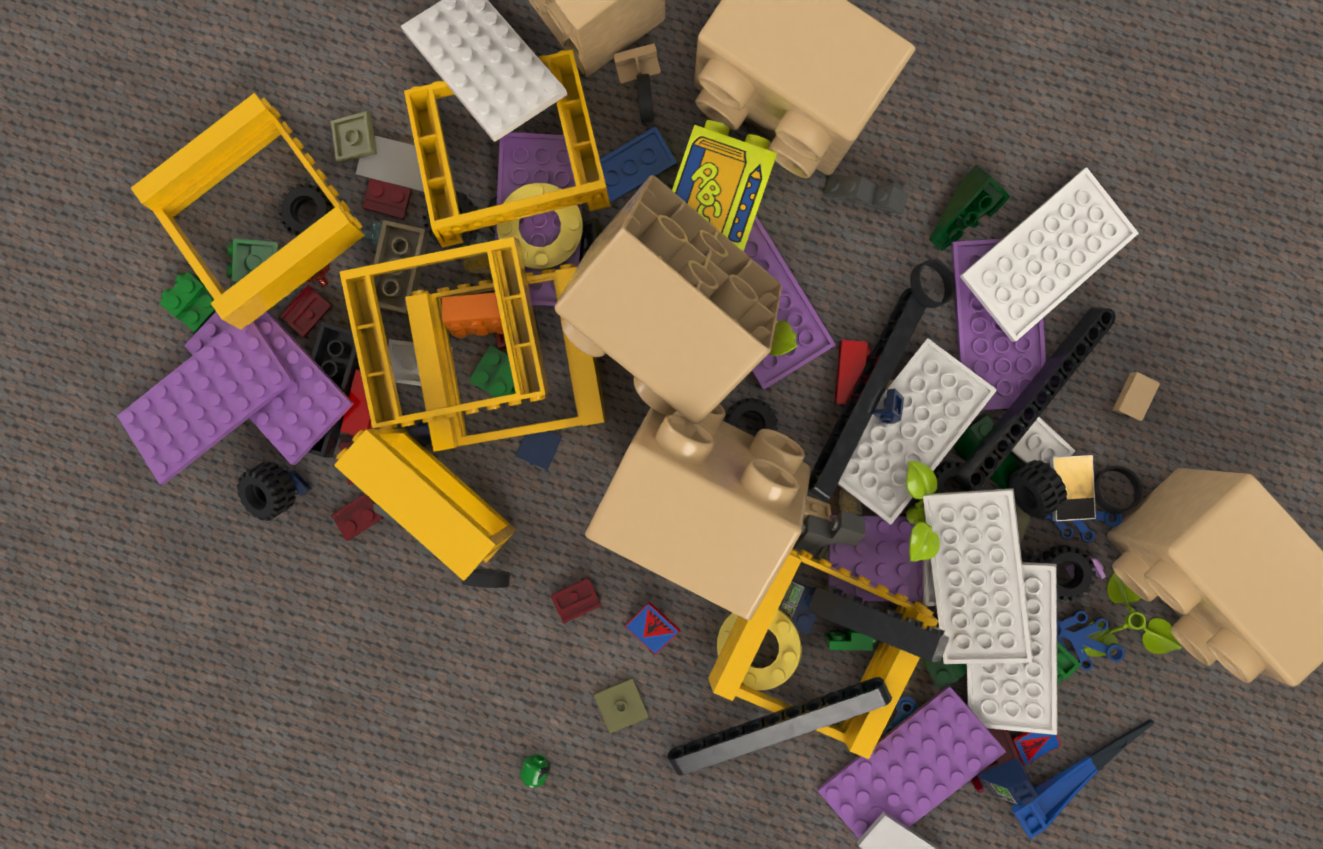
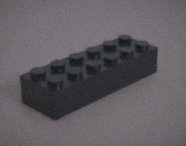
M322 322L311 358L349 398L355 370L360 369L352 331ZM344 415L308 453L323 458H333Z
M825 585L824 588L816 587L808 612L930 662H941L950 638L944 635L945 630L929 625L926 628L923 626L924 622L909 617L904 619L902 618V613L889 609L884 611L882 610V605L874 602L865 601L863 603L862 597L848 593L843 595V590L828 585Z

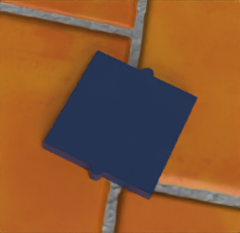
M551 431L527 434L522 440L516 457L530 462V465L534 464L548 470L562 436Z

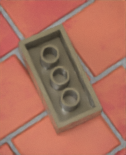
M383 220L373 265L425 255L429 233L426 229ZM423 266L373 276L380 308L408 314L405 297L411 296V292L417 291Z

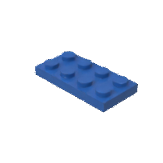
M656 126L600 159L610 204L643 185L649 176L653 175L656 177L677 165L676 159Z

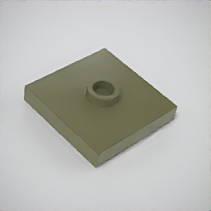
M364 111L330 121L337 163H344L377 154L371 112Z
M633 677L594 693L610 734L649 718Z

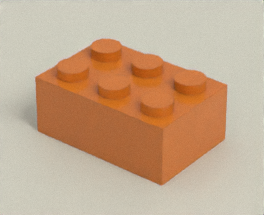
M496 293L442 297V322L452 336L465 338L467 335L472 334L477 336H486L488 333L494 332L504 334Z

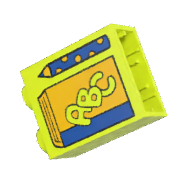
M706 120L704 128L697 125L693 127L672 191L744 251L777 153L767 150L771 142L763 137L747 134L744 142L729 137L730 128L716 121Z

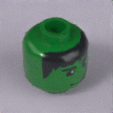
M540 754L528 756L520 770V778L523 784L530 788L542 786L550 772V764Z

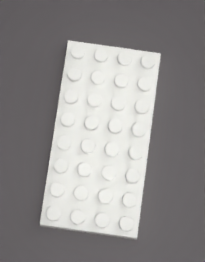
M441 0L401 25L406 36L494 142L567 95L563 85L488 0Z
M1086 167L962 273L960 278L1012 342H1016L1139 233Z
M928 338L888 387V389L895 388L904 397L901 421L884 424L872 415L838 483L839 486L890 525L912 499L906 487L907 462H920L934 471L997 391V389ZM887 390L882 395L876 409H885L884 399L886 398Z
M1014 489L937 493L923 496L926 523L932 526V531L936 532L940 539L939 551L935 557L931 558L939 628L945 630L944 635L950 637L943 654L944 664L1032 663L1033 653Z
M1022 562L1033 662L967 664L968 707L986 728L1057 735V564Z

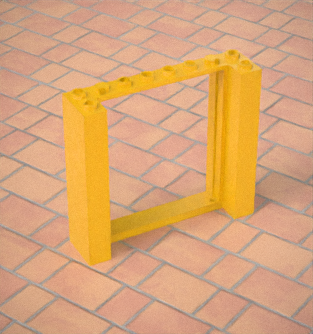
M573 49L568 51L562 50L547 56H538V58L567 92V95L558 100L556 104L576 186L473 212L460 214L436 102L438 98L454 95L453 91L444 81H435L429 85L415 86L404 90L431 227L442 248L463 243L461 233L586 202L590 211L611 207Z
M255 93L131 187L141 204L154 212L214 298L211 305L221 319L240 330L255 321L365 236L361 231L362 224L355 216H352L350 213L351 209L343 200L341 202L338 200L337 196L339 193L331 184L328 186L325 182L328 179L320 168L316 170L313 166L316 163L308 152L305 154L302 151L304 146L297 137L293 138L290 133L293 131L285 121L283 123L280 121L281 114L278 110L271 106L265 97L261 99ZM282 135L335 208L227 291H224L173 217Z
M510 237L340 271L372 428L393 429L398 427L399 423H401V427L415 425L414 420L422 419L423 423L435 421V416L444 415V419L456 417L457 412L460 411L472 414L479 412L478 408L487 406V410L500 408V404L508 402L509 406L522 404L521 399L530 398V402L543 400L546 398L545 395L550 393L519 239ZM487 253L516 394L402 416L373 276Z
M565 264L560 266L561 270H555V272L554 269H546L541 271V275L533 276V272L526 273L528 285L554 280L558 301L577 267L573 264ZM491 280L479 281V286L473 287L470 286V283L457 285L458 289L456 290L444 287L436 289L437 293L429 294L428 291L418 290L411 292V296L405 297L426 411L461 404L449 332L442 322V297L495 291L494 283H491ZM563 331L578 416L467 435L463 411L457 412L456 417L444 419V415L435 416V421L428 422L433 452L550 430L604 423L607 420L597 358L579 350L570 342Z
M404 429L360 430L352 439L354 442L349 449L344 448L336 457L338 461L334 466L463 581L470 576L482 561L487 563L517 530Z
M792 548L753 618L746 620L740 616L737 617L708 679L713 693L731 701L737 696L772 712L793 706L761 691L747 687L742 682L801 562L897 604L896 611L902 613V618L904 619L909 617L924 622L923 626L926 628L927 625L936 627L938 620L933 616L934 612L927 609L928 606L919 601L912 603L908 601L909 598L899 592L896 595L889 592V588L881 584L874 586L870 584L871 581L861 575L858 578L851 575V571L843 567L839 569L834 568L828 560L821 558L819 561L812 558L813 554L802 549L799 552ZM880 641L860 682L875 677L883 678L892 696L891 702L884 707L840 721L839 725L834 723L816 731L844 742L850 752L869 759L920 657Z

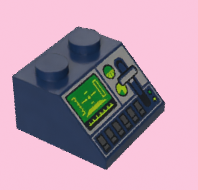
M792 580L778 609L789 616L797 630L810 635L817 615L808 612L816 589Z
M1018 757L978 775L992 796L1017 805L1029 804L1039 797L1028 772Z

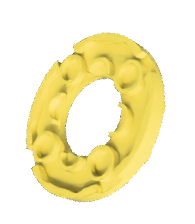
M547 183L528 184L515 190L503 204L562 189ZM577 205L554 210L559 216L561 231L558 238L551 245L534 247L526 243L519 231L520 219L497 224L499 240L510 237L519 239L525 267L539 270L554 268L568 260L580 244L583 233V221Z
M780 609L777 610L768 628L776 636L779 643V653L776 660L765 668H755L750 665L742 684L754 690H768L783 684L796 671L801 659L802 646L799 631L789 616ZM734 613L724 621L717 638L718 657L737 620L738 615Z

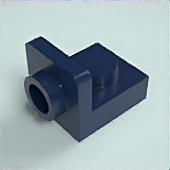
M895 388L887 389V395L884 399L885 409L873 410V415L884 424L901 421L904 397Z
M295 470L285 471L290 475L297 495H306L312 490L309 484Z

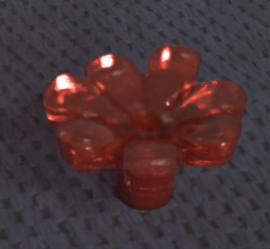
M329 264L307 281H318L321 287L328 285L329 282L325 276L331 269Z

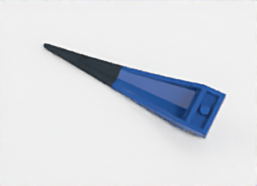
M1151 719L1145 721L1036 787L1035 789L1039 797L1035 798L1033 802L1022 805L1016 804L1011 807L1012 812L1027 836L1032 839L1047 829L1072 798L1113 757L1152 726L1154 721Z

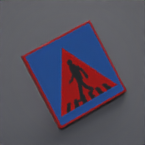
M650 601L624 626L655 655L681 631Z
M1025 732L1012 739L1024 766L1061 746L1058 736L1052 734Z

